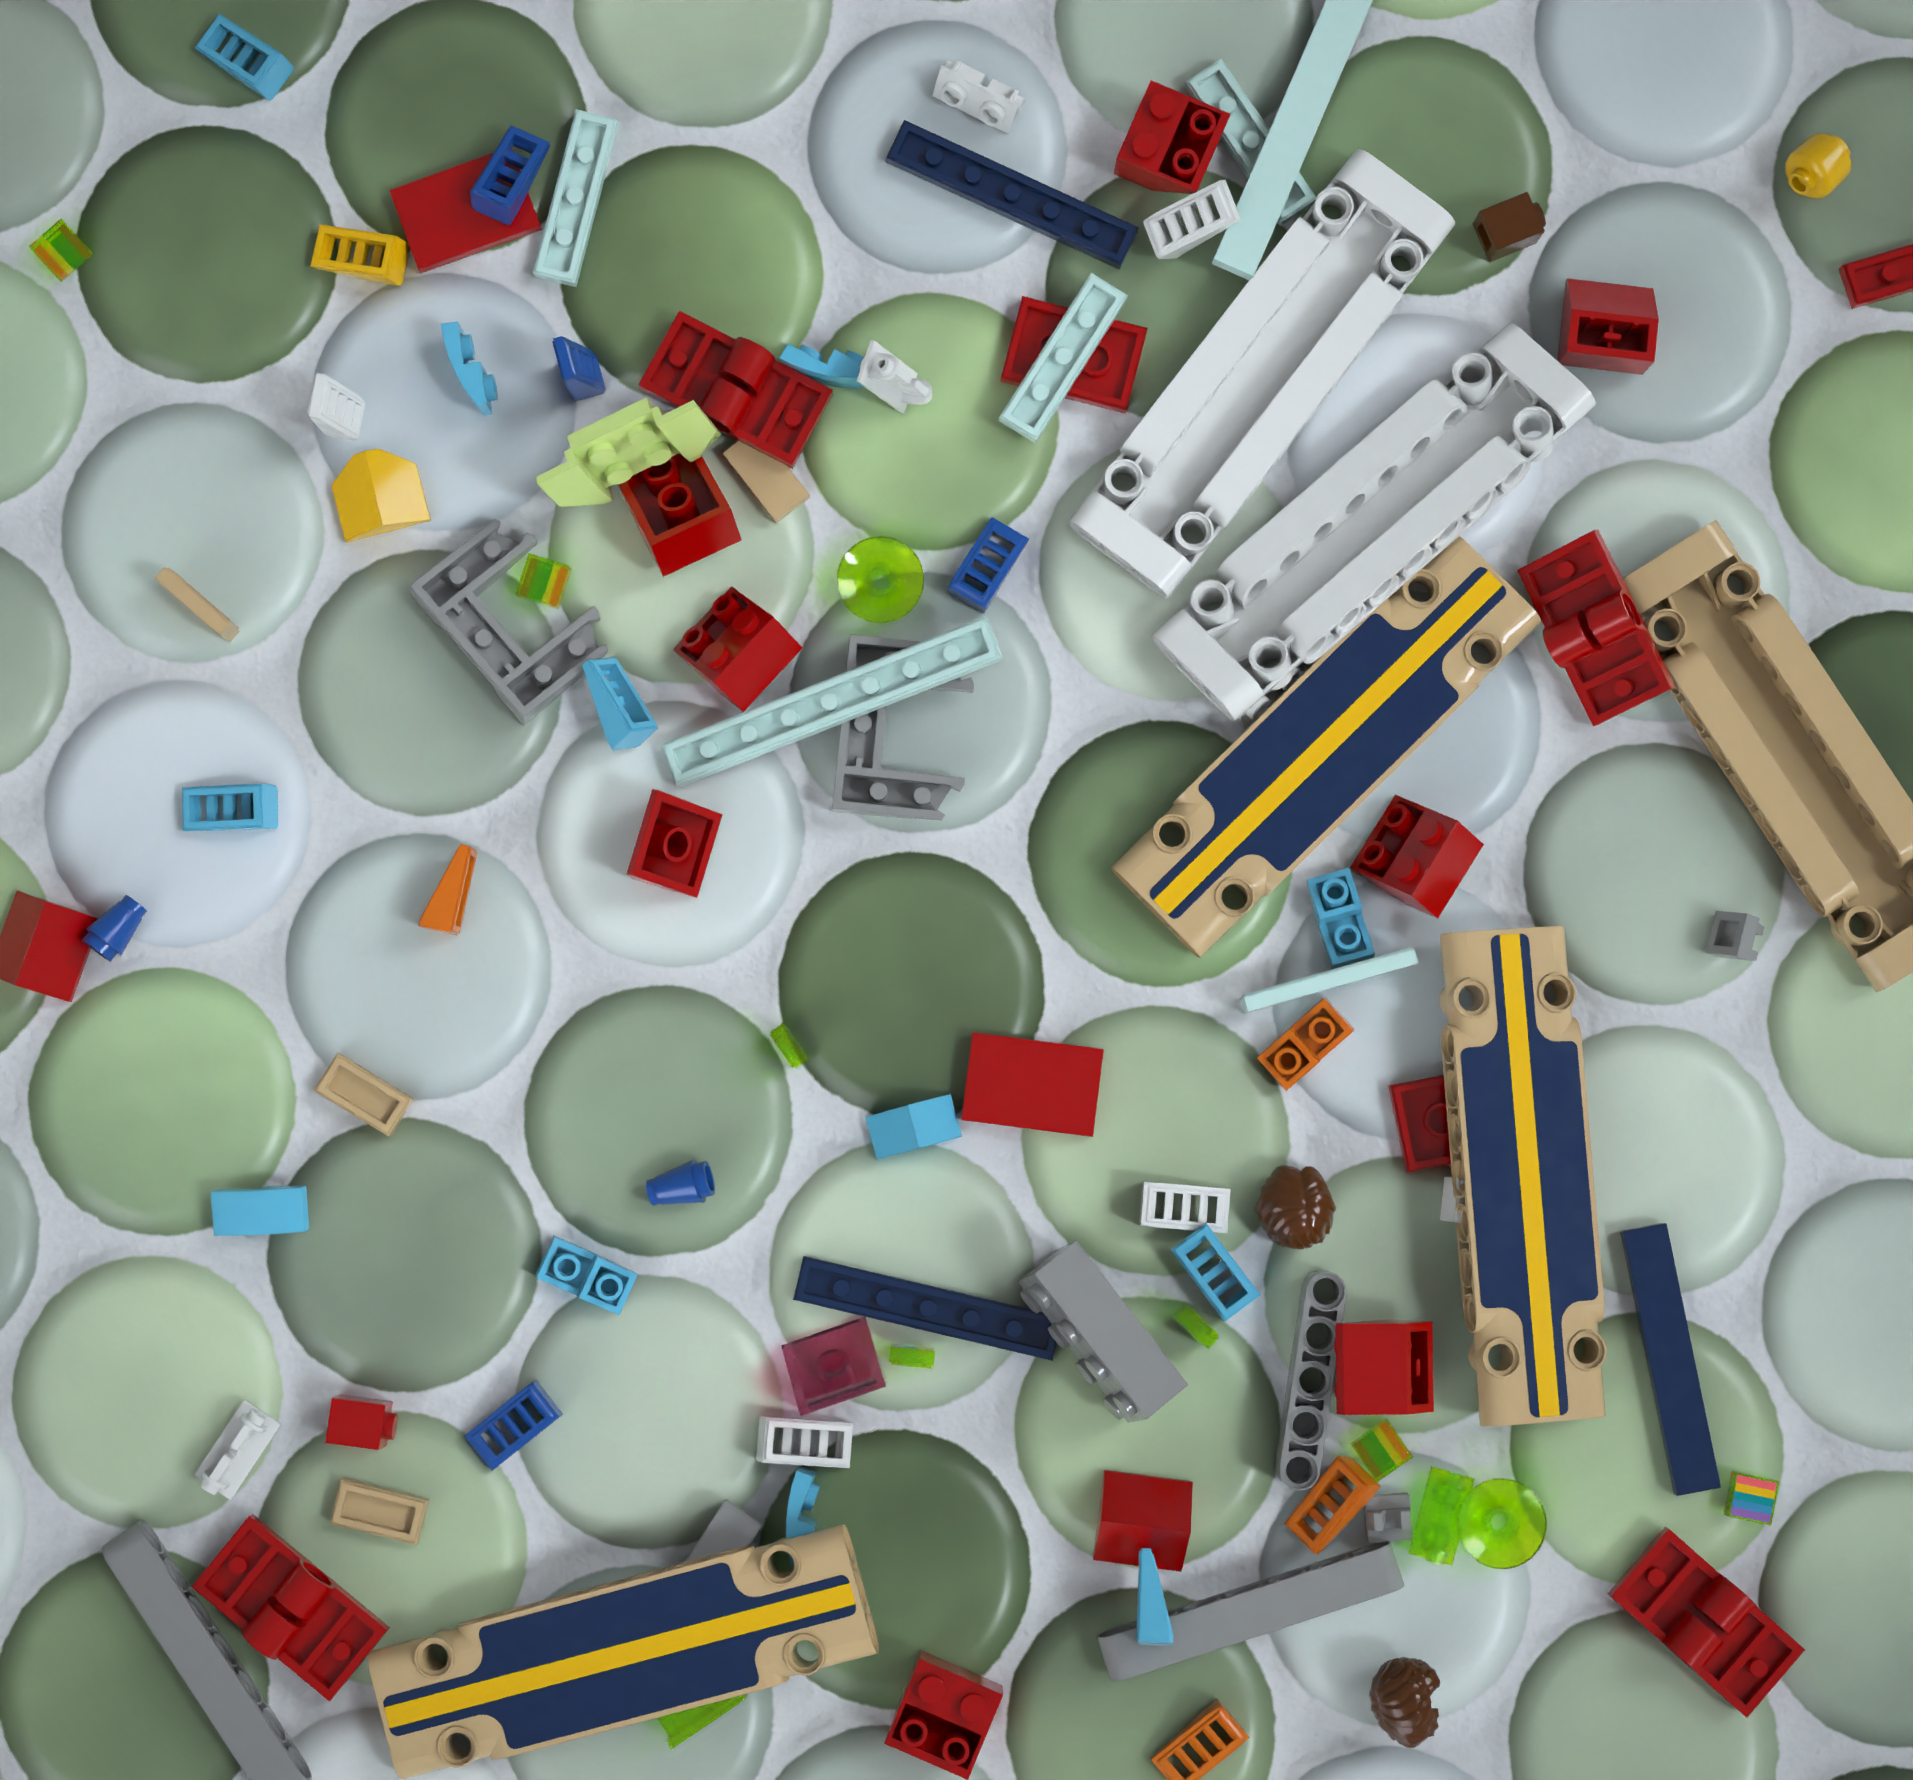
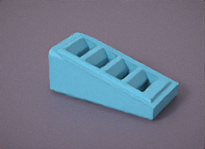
M220 13L195 46V49L200 54L269 101L275 97L294 69V66L280 52ZM229 32L233 34L220 54L217 53L216 50ZM245 43V46L242 48V50L237 55L235 60L231 62L232 58L235 56V54L240 49L242 44ZM258 53H260V55L258 56V58L256 59V61L253 63V65L251 66V68L248 70V72H246L245 70H246L247 67L250 65V63L253 61V59L255 58V56H256Z
M612 657L591 659L584 662L582 667L611 749L615 751L640 746L658 727L618 659Z
M263 783L182 787L183 831L277 829L276 785ZM237 795H241V820H237ZM201 796H206L207 821H201ZM219 796H223V820L219 821Z
M1207 1223L1171 1249L1224 1322L1260 1296L1259 1292ZM1207 1239L1211 1247L1191 1262L1186 1254ZM1218 1254L1222 1261L1201 1276L1197 1268ZM1228 1268L1233 1275L1212 1290L1207 1283ZM1239 1282L1243 1290L1222 1304L1218 1297Z
M1142 1548L1139 1551L1136 1642H1139L1140 1645L1173 1646L1174 1636L1154 1554H1152L1151 1548Z

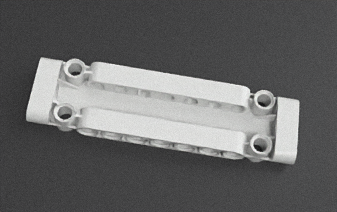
M1356 149L1329 185L1318 194L1315 203L1303 218L1299 217L1256 271L1254 277L1249 280L1123 444L1120 450L1121 454L1108 466L1104 476L1068 521L1070 527L1155 593L1164 598H1169L1200 556L1207 550L1222 528L1225 529L1396 308L1404 296L1403 292L1414 281L1416 275L1455 226V220L1449 212L1373 155L1362 149ZM1326 205L1336 206L1341 211L1342 217L1336 220L1329 219L1322 213L1321 208ZM1395 256L1406 258L1411 265V270L1399 271L1392 266L1391 258ZM1117 474H1126L1133 479L1135 486L1129 491L1122 492L1114 488L1111 478ZM1186 526H1195L1202 531L1204 540L1198 544H1189L1182 538L1181 530Z
M1509 323L1482 346L1478 353L1472 352L1460 356L1453 364L1452 376L1444 383L1439 380H1433L1422 387L1230 554L1218 569V579L1199 583L1192 591L1191 603L1184 609H1180L1151 634L1153 641L1162 653L1226 717L1235 722L1270 690H1278L1285 687L1292 679L1293 670L1302 662L1310 664L1323 656L1514 489L1527 475L1531 462L1542 461L1547 458L1553 451L1555 441L1596 406L1594 396L1576 376L1515 324ZM1470 378H1481L1477 383L1465 382ZM1530 431L1542 432L1537 437L1525 436ZM1211 603H1222L1215 611L1204 610ZM1269 659L1281 660L1273 668L1261 667Z

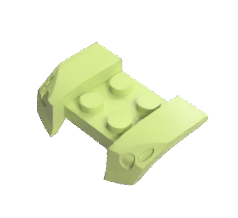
M645 397L568 435L567 438L571 448L564 451L567 462L536 476L537 484L560 507L605 504L614 500L610 486L622 484L633 475L651 466L661 465L678 453H681L688 461L693 462L704 454L705 450L716 441L721 433L694 400L665 414L659 406L654 407Z

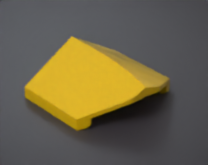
M379 448L353 455L331 485L344 538L347 543L431 521L416 463Z

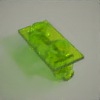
M1431 1466L1409 1554L1423 1557L1432 1563L1440 1565L1444 1563L1452 1566L1475 1478Z

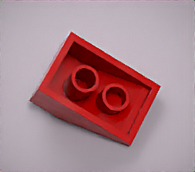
M678 453L667 462L651 466L633 475L628 481L617 484L645 544L663 577L742 541L732 510L702 456L690 462L681 453Z

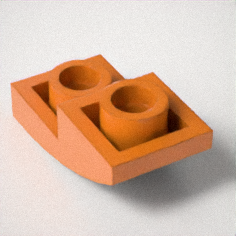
M1324 997L1265 1049L1257 1059L1287 1091L1314 1068L1323 1057L1354 1031V1028L1332 1003Z

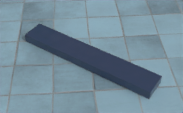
M906 120L903 121L886 157V163L1119 270L1138 232L1139 227Z
M1667 1223L1622 1230L1620 1234L1673 1493L1676 1496L1721 1488Z
M803 1256L793 1300L1053 1361L1057 1343L1048 1331V1327L1052 1323L1043 1312L1035 1313L1028 1308Z

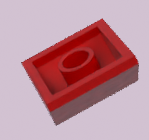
M652 789L627 875L636 881L697 898L723 814Z
M16 891L0 935V979L18 987L72 1002L91 950L82 939L88 933L86 928L98 918L21 891Z
M1104 1470L1093 1560L1139 1566V1551L1142 1548H1151L1157 1569L1182 1572L1191 1534L1193 1482Z

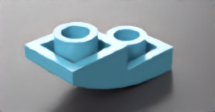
M458 321L442 323L441 329L447 354L460 383L484 416L492 415L491 401L498 400L494 374L487 375V371L481 362L468 363V361L475 360L474 344L471 334L465 335Z
M788 343L780 356V363L823 385L839 388H866L857 382L860 365L864 357L853 351L847 350L846 354H843L834 349L828 362L825 364L822 362L823 356L806 345H801L798 349Z
M1346 868L1307 879L1312 906L1331 969L1374 958L1375 952L1362 916L1363 907L1350 869Z
M266 1186L260 1189H218L211 1191L214 1236L282 1234L309 1230L306 1186Z
M553 1235L535 1277L573 1293L582 1300L620 1315L638 1274Z
M801 1466L796 1470L788 1500L786 1538L812 1533L815 1531L818 1520L802 1515L803 1509L812 1511L819 1493L820 1486L813 1484L817 1472ZM788 1553L790 1565L794 1567V1560Z

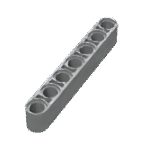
M140 1520L103 1545L102 1553L107 1564L248 1779L311 1780V1771L303 1756L154 1530L145 1521Z
M1384 1541L1168 1610L1174 1636L1173 1646L1140 1645L1139 1642H1136L1137 1621L1107 1630L1099 1634L1097 1640L1110 1680L1120 1681L1395 1592L1404 1587V1582L1391 1542Z

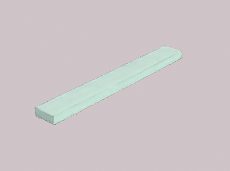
M1373 0L1325 1L1236 208L1241 220L1226 229L1211 264L1247 280L1254 277Z
M983 617L665 743L662 747L675 785L682 787L1002 661L1003 657L990 621L987 617Z

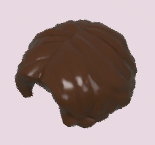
M1287 1165L1276 1167L1261 1187V1194L1255 1207V1212L1258 1214L1263 1230L1267 1232L1268 1237L1274 1243L1282 1245V1247L1299 1250L1311 1248L1313 1244L1316 1245L1323 1242L1326 1234H1330V1229L1333 1225V1213L1336 1211V1205L1333 1202L1328 1186L1320 1172L1312 1166H1306L1301 1171Z
M1401 1657L1385 1662L1373 1677L1369 1692L1371 1711L1374 1713L1379 1726L1393 1741L1396 1740L1407 1748L1419 1746L1428 1737L1434 1736L1435 1730L1439 1727L1437 1722L1439 1717L1438 1708L1431 1707L1430 1696L1440 1687L1441 1682L1435 1669L1431 1668L1421 1659Z

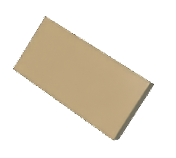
M737 441L722 453L726 461L775 523H778L810 498V494L788 466L754 448Z
M164 567L154 578L229 643L240 632L237 625L169 567Z
M340 1053L335 1055L313 1090L388 1137L393 1135L414 1101V1098Z
M342 1478L329 1524L417 1545L420 1540L430 1499Z

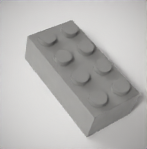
M1077 1241L1056 1250L1018 1281L1024 1289L1020 1294L1025 1303L1033 1312L1038 1313L1041 1311L1052 1324L1048 1327V1331L1052 1338L1063 1349L1067 1347L1071 1349L1079 1360L1075 1363L1076 1368L1088 1383L1092 1385L1096 1382L1106 1395L1103 1399L1105 1406L1118 1420L1124 1418L1129 1423L1148 1419L1188 1386V1383Z

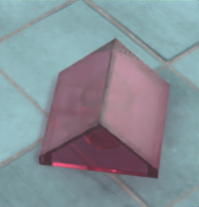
M865 1317L781 1345L800 1416L887 1386V1379Z

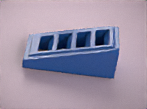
M510 125L470 191L472 208L501 223L511 225L550 148V143ZM513 146L531 153L530 158L528 159L511 151ZM505 162L521 168V173L504 166ZM497 178L513 184L512 188L497 182Z
M563 336L553 338L554 341L552 343L562 380L571 398L579 401L603 394L606 388L596 354L590 349Z
M991 517L947 586V592L985 614L1027 545L1029 538ZM996 533L1013 543L1014 547L1011 552L991 541L992 534ZM984 547L1005 559L1002 566L981 554ZM977 561L997 574L991 579L972 567ZM967 575L987 586L986 591L982 593L965 583L964 580Z
M534 1380L467 1433L465 1437L491 1471H493L561 1417L563 1413L540 1383ZM526 1398L530 1399L543 1416L540 1422L537 1423L522 1403ZM514 1408L530 1428L525 1434L509 1415V1412ZM500 1419L517 1439L512 1444L508 1442L495 1425ZM486 1430L490 1432L503 1449L497 1456L481 1436Z

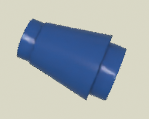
M125 895L121 901L117 902L86 928L88 933L82 941L111 962L117 954L122 956L147 910L134 899Z
M693 1159L653 1179L647 1180L646 1190L649 1201L653 1206L659 1204L704 1203L706 1197L715 1194V1183L708 1162L698 1163Z

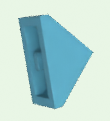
M951 1094L866 1117L877 1160L962 1137Z

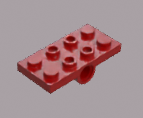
M680 310L638 384L639 390L675 409L694 400L718 431L785 464L791 469L794 468L833 396L832 389L776 361L775 357L761 345L743 337L734 339Z
M1593 530L1517 570L1545 627L1542 634L1547 650L1559 667L1565 668L1593 727L1675 688L1673 680L1599 530Z
M254 1514L244 1521L192 1585L194 1590L243 1629L241 1631L242 1636L254 1649L270 1659H279L329 1702L336 1696L390 1629L386 1623Z
M1667 1527L1661 1530L1607 1593L1746 1718H1748L1805 1651L1800 1644L1762 1612L1743 1591L1717 1572Z

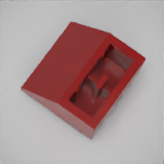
M1150 80L1117 155L1114 175L1152 191L1183 194L1197 192L1231 114Z
M1567 278L1565 282L1557 361L1563 366L1643 375L1655 362L1659 317L1653 288Z
M731 586L724 595L715 600L712 608L700 621L686 631L682 640L673 648V651L723 697L744 712L803 647L771 614Z
M1395 794L1350 866V869L1406 905L1438 919L1484 844L1458 820Z
M1388 1319L1336 1323V1337L1334 1340L1336 1383L1334 1392L1337 1414L1409 1415L1434 1412L1433 1321Z
M920 1650L902 1692L884 1744L968 1780L1003 1697V1686Z

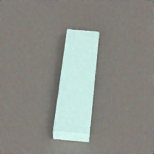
M1220 59L1187 80L1184 87L1192 98L1231 114L1220 140L1248 179L1270 129L1223 60ZM1298 173L1277 221L1279 226H1282L1311 207L1317 199L1300 173Z
M575 110L533 270L534 277L577 287L619 126L617 119Z
M1091 273L1003 410L999 421L1036 444L1127 301L1128 295Z
M1410 947L1243 995L1240 1001L1245 1014L1407 968L1419 962L1415 949Z

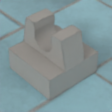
M1716 911L1705 953L1720 958L1756 961L1758 952L1752 950L1755 935H1763L1764 926L1759 924L1760 918L1747 913Z
M1407 1492L1375 1494L1364 1506L1367 1542L1413 1540L1410 1494Z

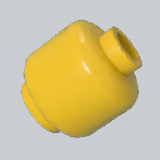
M1816 133L1808 137L1789 155L1785 162V173L1793 191L1813 199H1821L1829 195L1847 178L1851 171L1850 150L1846 143L1835 135Z

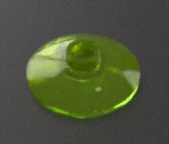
M870 537L853 545L843 556L837 572L838 592L844 605L858 618L872 623L893 622L910 613L919 602L924 588L923 568L915 552L905 543L891 537ZM877 576L887 577L889 580L888 587L884 590L874 588L872 584L874 578Z
M1494 1478L1477 1484L1465 1495L1458 1509L1456 1526L1460 1542L1472 1558L1490 1568L1511 1569L1526 1563L1539 1551L1545 1539L1547 1520L1541 1501L1531 1489L1512 1479ZM1498 1513L1504 1514L1506 1518L1505 1526L1499 1530L1493 1529L1491 1525L1492 1517Z

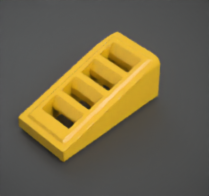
M319 224L310 266L314 269L401 286L410 246L395 235ZM336 238L340 239L336 261L330 259ZM355 242L356 247L353 261L348 263L352 243ZM370 246H374L370 266H366Z

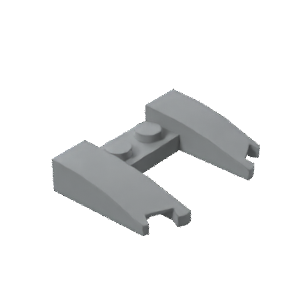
M494 519L410 585L411 596L439 628L442 626L493 685L495 693L518 720L525 725L585 674L582 667L584 662L591 659H601L608 653V647L606 644L597 648L591 624L600 621L598 609L593 606L528 657L477 597L538 544V540L534 535L527 532L521 543L497 533L500 521Z
M850 634L846 672L920 642ZM959 677L928 690L973 693L974 683L971 677L961 680ZM887 706L841 724L832 812L942 821L945 814L937 811L951 788L958 792L961 791L965 778L881 769Z

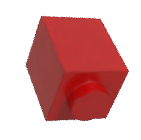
M348 1395L333 1397L331 1399L325 1443L374 1450L387 1446V1440L394 1439L397 1429L398 1414L392 1413L393 1401Z

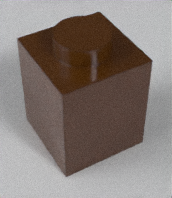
M1525 192L1479 211L1472 224L1490 263L1536 244L1545 231L1543 227L1546 225V220L1540 205L1537 202L1532 203L1528 192Z

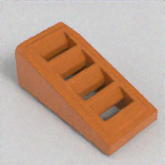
M460 844L419 920V927L453 935L460 934L478 853L474 848Z
M1337 1456L1284 1524L1314 1554H1319L1370 1501L1381 1485L1351 1457ZM1345 1477L1356 1485L1354 1490L1343 1481ZM1333 1489L1345 1499L1342 1505L1330 1494ZM1321 1502L1334 1514L1331 1519L1317 1508ZM1308 1515L1323 1528L1319 1534L1304 1521Z
M1216 1698L1150 1759L1168 1780H1199L1250 1737L1218 1698ZM1215 1720L1229 1734L1223 1741L1209 1726ZM1201 1731L1216 1747L1210 1753L1195 1737ZM1187 1742L1202 1758L1197 1765L1181 1748ZM1174 1753L1189 1770L1184 1776L1167 1759Z

